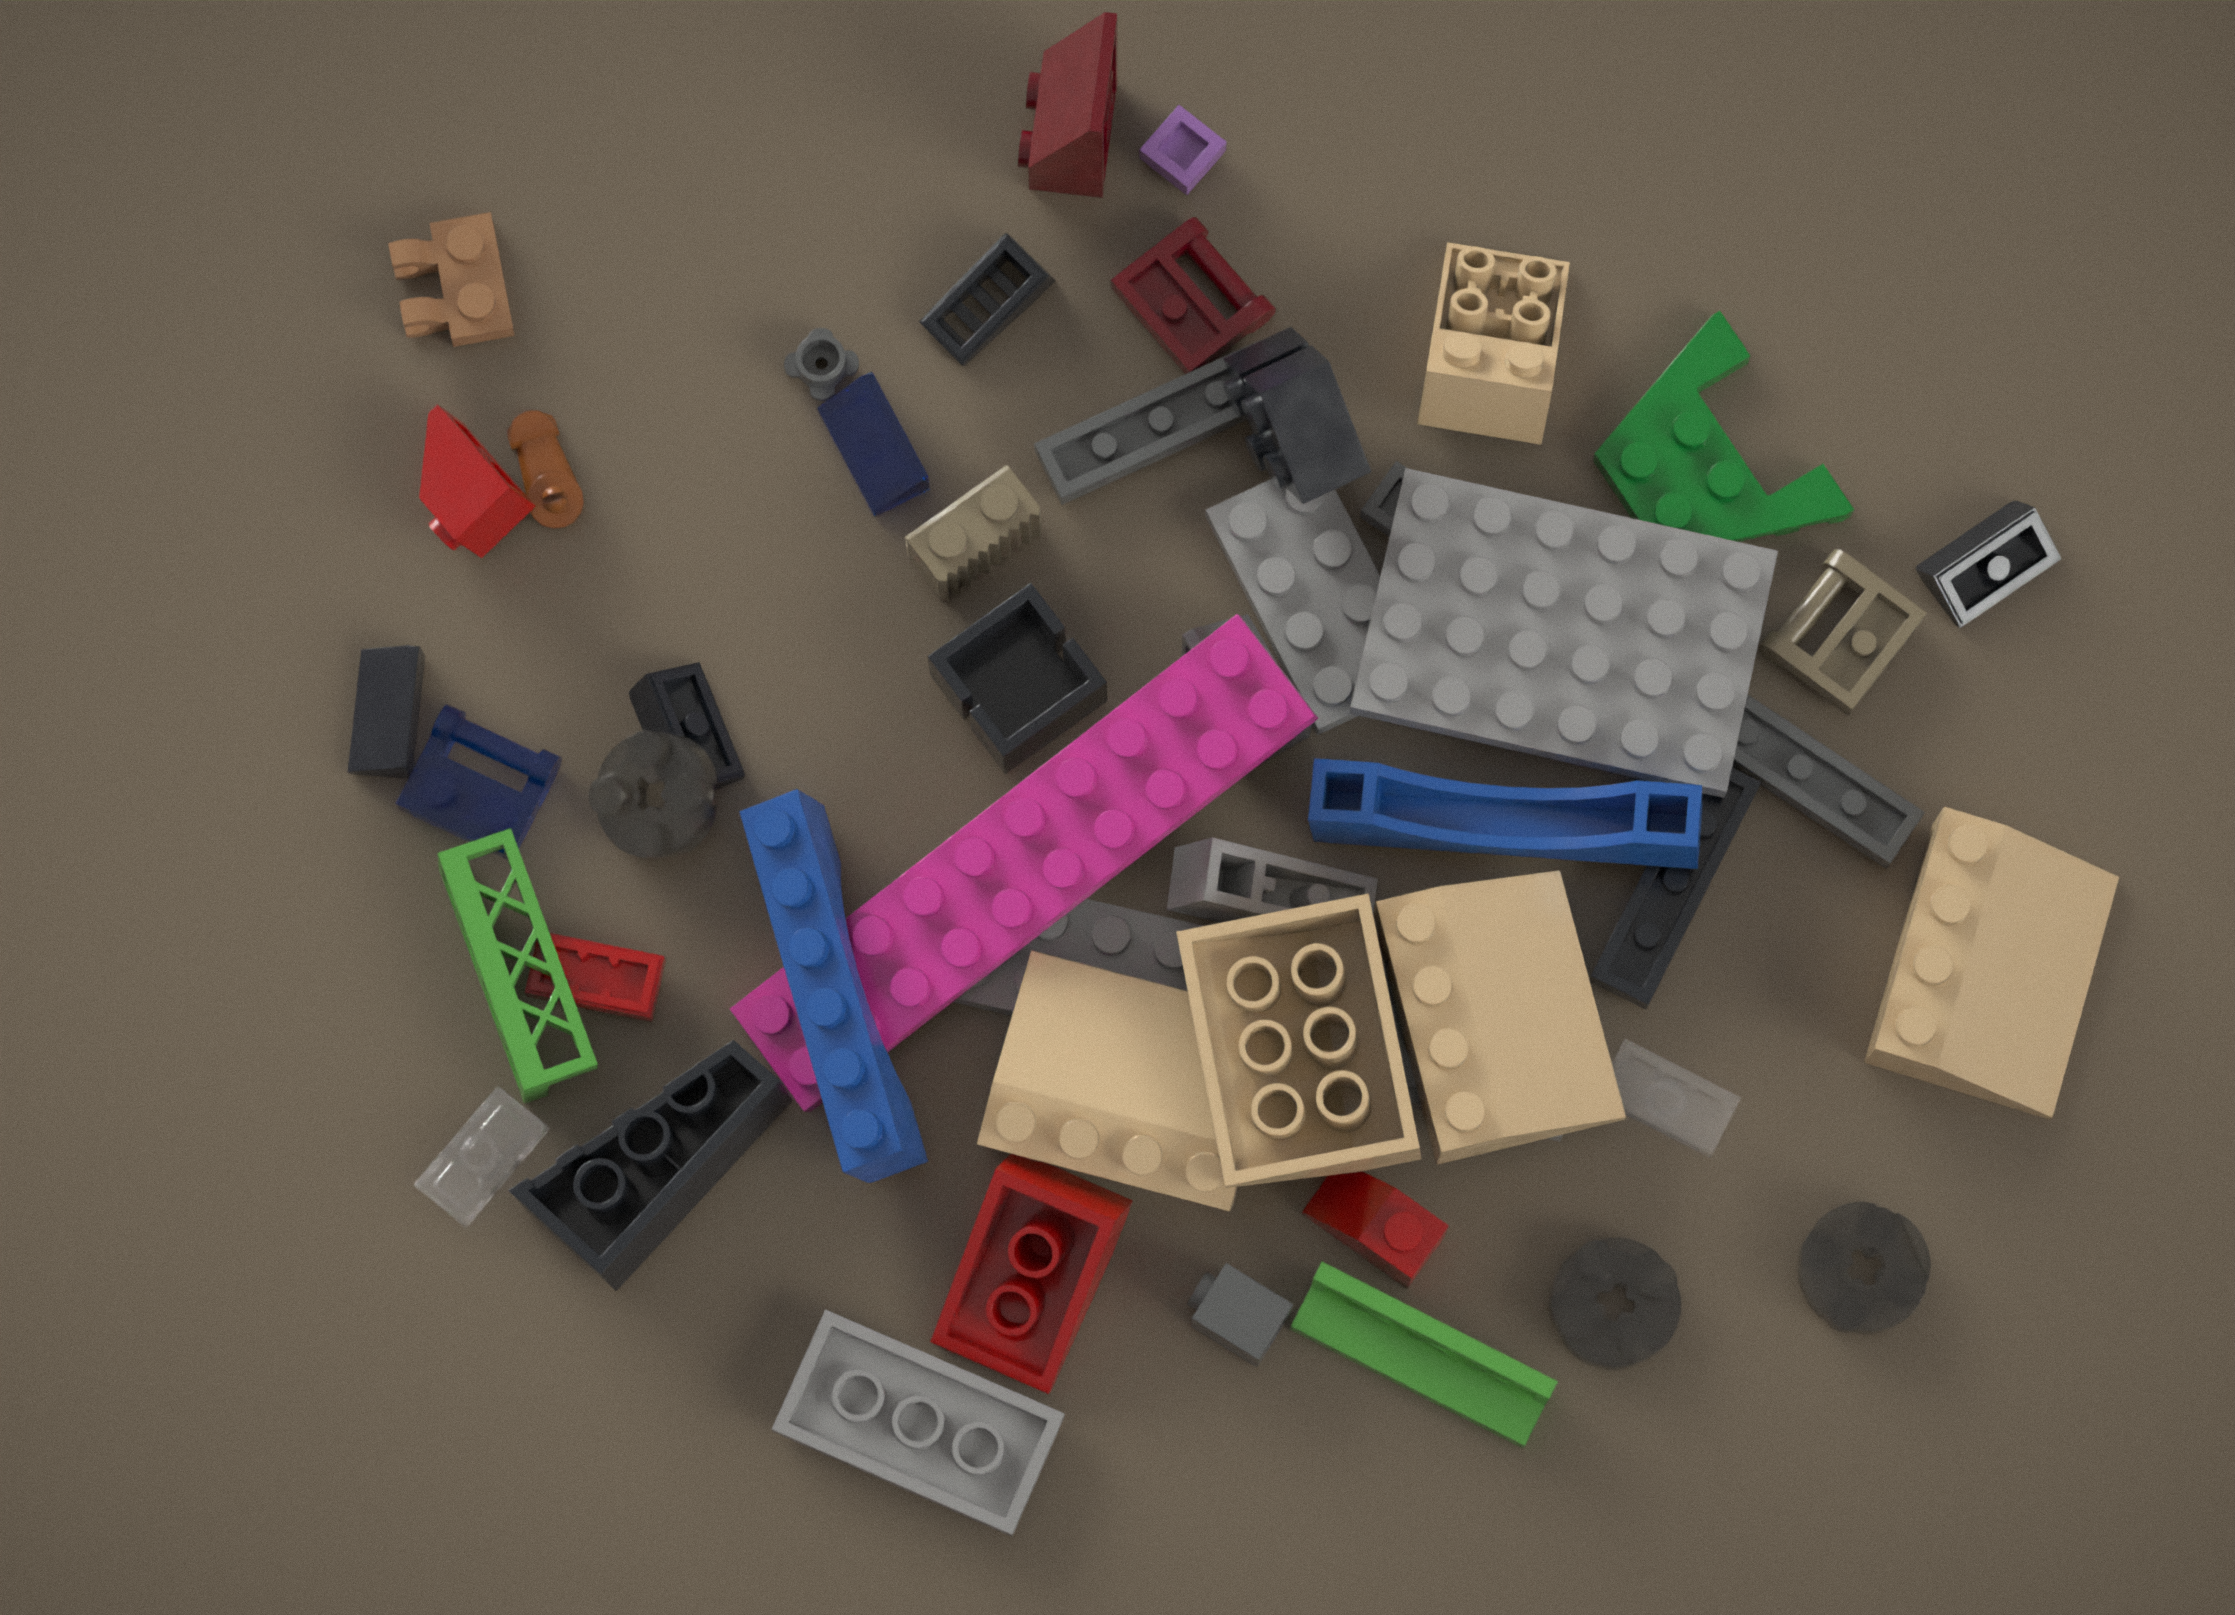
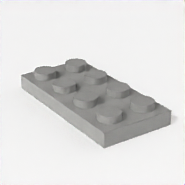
M1272 479L1206 509L1205 517L1283 670L1319 718L1312 723L1316 734L1320 735L1357 717L1358 715L1349 714L1380 575L1336 490H1332L1302 504L1287 488L1278 490Z
M825 1309L771 1430L787 1439L1013 1537L1063 1423L1065 1413Z

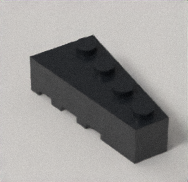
M732 1040L663 1086V1092L636 1110L631 1107L612 1120L613 1125L581 1147L576 1144L555 1158L557 1163L531 1180L528 1177L508 1191L531 1215L609 1286L617 1291L793 1100L778 1078L736 1041Z

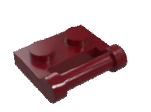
M1192 217L1185 221L1111 279V289L1185 374L1213 362L1247 334L1261 328L1276 312V308L1265 295L1257 297L1206 238L1209 231L1197 217ZM1188 254L1237 312L1226 320L1175 261L1177 258Z

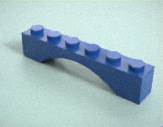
M1314 758L1308 822L1314 842L1698 869L1702 820V785L1631 781L1613 785L1580 788L1507 787L1437 778L1401 770L1381 763Z
M796 789L739 811L843 1173L867 1183H872L928 1162L911 1101L882 1042L857 970L844 913L841 861L825 806Z

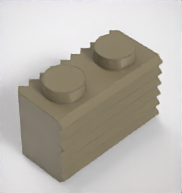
M1005 465L904 537L906 540L907 556L940 601L949 602L951 593L960 595L961 586L970 587L971 579L980 580L981 572L990 573L991 564L1000 566L1001 557L1010 558L1011 550H1021V543L1030 544L1032 536L1041 537V510L1038 503L1009 466Z

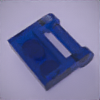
M446 704L440 711L434 723L431 736L396 802L397 807L468 842L511 828L519 849L559 772L562 757L545 749L541 750L540 753L528 749L466 720V712ZM454 743L461 744L527 775L528 780L522 792L448 759L447 756ZM503 849L493 852L507 860Z

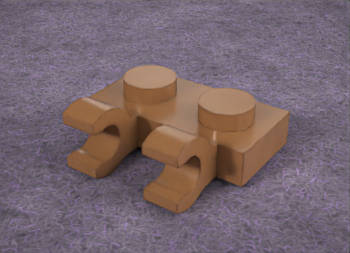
M491 212L430 223L432 241L403 239L388 243L396 280L416 278L439 272L443 299L415 297L399 302L407 338L421 337L450 330L453 347L515 336Z

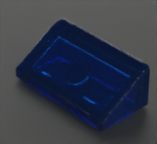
M872 371L856 379L817 408L874 517L930 490L928 475Z

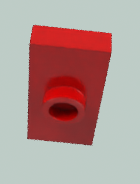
M550 933L577 1007L652 1022L666 963L665 956ZM536 942L533 957L544 962L539 945ZM530 968L524 993L530 998L549 1001L554 991L550 976Z

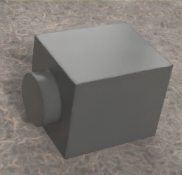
M1227 1263L1222 1268L1218 1277L1207 1271L1187 1303L1188 1306L1196 1310L1191 1319L1192 1328L1255 1367H1258L1290 1316L1293 1307L1291 1302Z

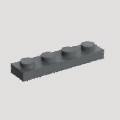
M1229 355L1034 443V451L1061 505L1246 421V415L1241 417L1236 415L1223 387V383L1231 379L1223 358Z

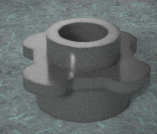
M816 328L800 343L796 352L789 353L786 356L784 368L789 377L799 378L810 388V395L813 399L826 401L834 396L835 387L845 376H853L857 373L859 359L855 352L851 350L844 351L842 344L833 337V333L829 329ZM823 359L827 361L828 365L825 369H818L816 362Z

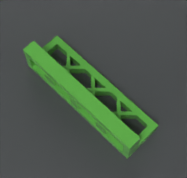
M511 828L439 852L438 868L523 1103L526 1104L548 1096L550 1085L598 1069L595 1055ZM503 849L511 872L501 892H497L475 881L468 861ZM515 883L523 903L509 897ZM481 896L495 902L489 916ZM503 907L529 918L533 930L522 952L496 939L493 927ZM536 942L539 945L544 962L530 956ZM502 955L517 961L511 975H509ZM525 965L551 978L554 991L544 1011L520 1001L517 997L514 987ZM558 1001L566 1021L552 1015ZM524 1014L538 1020L532 1035ZM546 1025L571 1035L579 1058L544 1070L536 1046Z
M1323 1261L1290 1327V1330L1522 1449L1525 1447L1558 1381Z

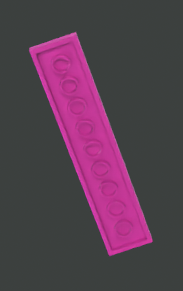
M1236 614L846 918L849 939L860 980L887 1053L1319 719L1240 615ZM783 967L731 1007L730 1010L804 1112H811L823 1102Z

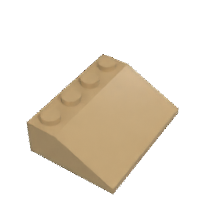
M1944 807L1931 827L1864 1063L2051 1120L2119 877L2007 825Z
M1560 870L1439 886L1376 901L1373 917L1436 1165L1626 1119Z
M1369 893L1176 932L1226 1188L1354 1173L1422 1159Z
M1031 950L992 1083L977 1145L1230 1211L1238 1187H1225L1188 991Z

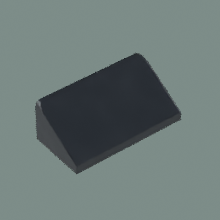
M2012 501L1918 564L1915 568L1921 580L1954 624L1961 628L2061 560V557L2035 507L2019 501Z
M404 645L361 649L348 764L349 774L412 779L425 655L420 646Z
M700 662L647 673L630 689L629 697L673 804L689 801L739 781L746 776Z

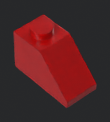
M438 404L428 413L419 499L435 516L428 525L441 541L453 551L462 545L480 558H483L536 506L462 421Z
M1363 1171L1327 1176L1302 1211V1215L1406 1289H1408L1441 1243L1449 1227L1448 1224L1396 1187Z

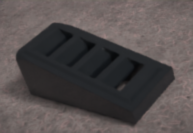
M1005 233L919 322L961 365L965 366L1031 306L1056 280L1012 236ZM1008 260L1027 278L1020 288L1000 269ZM991 278L1010 297L1002 306L981 286L987 279ZM970 295L992 315L985 324L963 303ZM952 311L975 333L967 342L944 320Z

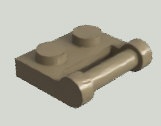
M1834 549L1822 564L1824 573L1777 632L1771 630L1758 645V649L1770 662L1782 669H1787L1849 716L1926 617L1927 612L1856 559L1839 549ZM1844 587L1853 589L1860 597L1813 657L1798 647Z

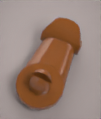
M538 410L525 411L514 418L507 430V436L512 451H517L525 494L536 506L530 513L534 520L543 527L551 529L565 528L574 523L581 515L584 505L583 492L557 439L560 433L553 416Z

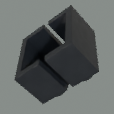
M1292 327L1223 358L1231 377L1230 380L1223 383L1226 396L1238 417L1246 415L1253 433L1245 437L1249 454L1260 472L1267 469L1270 478L1278 490L1287 488L1302 504H1305L1371 472L1330 362L1312 345L1309 346L1308 342Z
M1032 583L1025 586L928 656L930 676L963 720L970 716L971 730L1004 774H1007L1107 702V681L1073 637L1066 642L1065 626ZM1063 650V660L1058 655V652Z

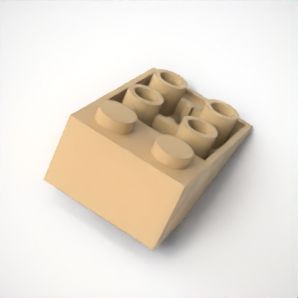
M1447 242L1418 425L1542 444L1553 388L1570 262Z

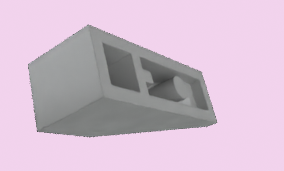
M1212 837L1175 847L1167 910L1222 923L1369 893L1372 912H1374L1378 879Z

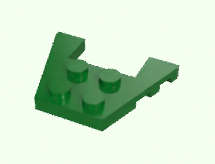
M1721 311L1716 312L1707 320L1595 452L1593 462L1629 516L1637 520L1741 542L1771 534L1781 536L1798 532L1802 527L1824 522L1833 524L1851 517L1854 508L1824 464L1819 465L1775 493L1767 495L1699 395L1701 391L1747 365L1751 357Z

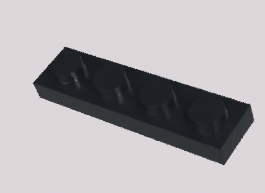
M1732 768L1727 793L1724 798L1702 793L1698 869L1646 866L1589 978L1590 982L1645 1010L1647 1009L1760 787V781Z

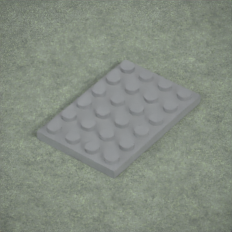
M1405 468L1349 714L1651 782L1702 785V793L1724 798L1729 785L1778 551Z

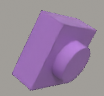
M1178 105L1139 149V158L1185 195H1188L1225 153L1227 142L1182 106Z

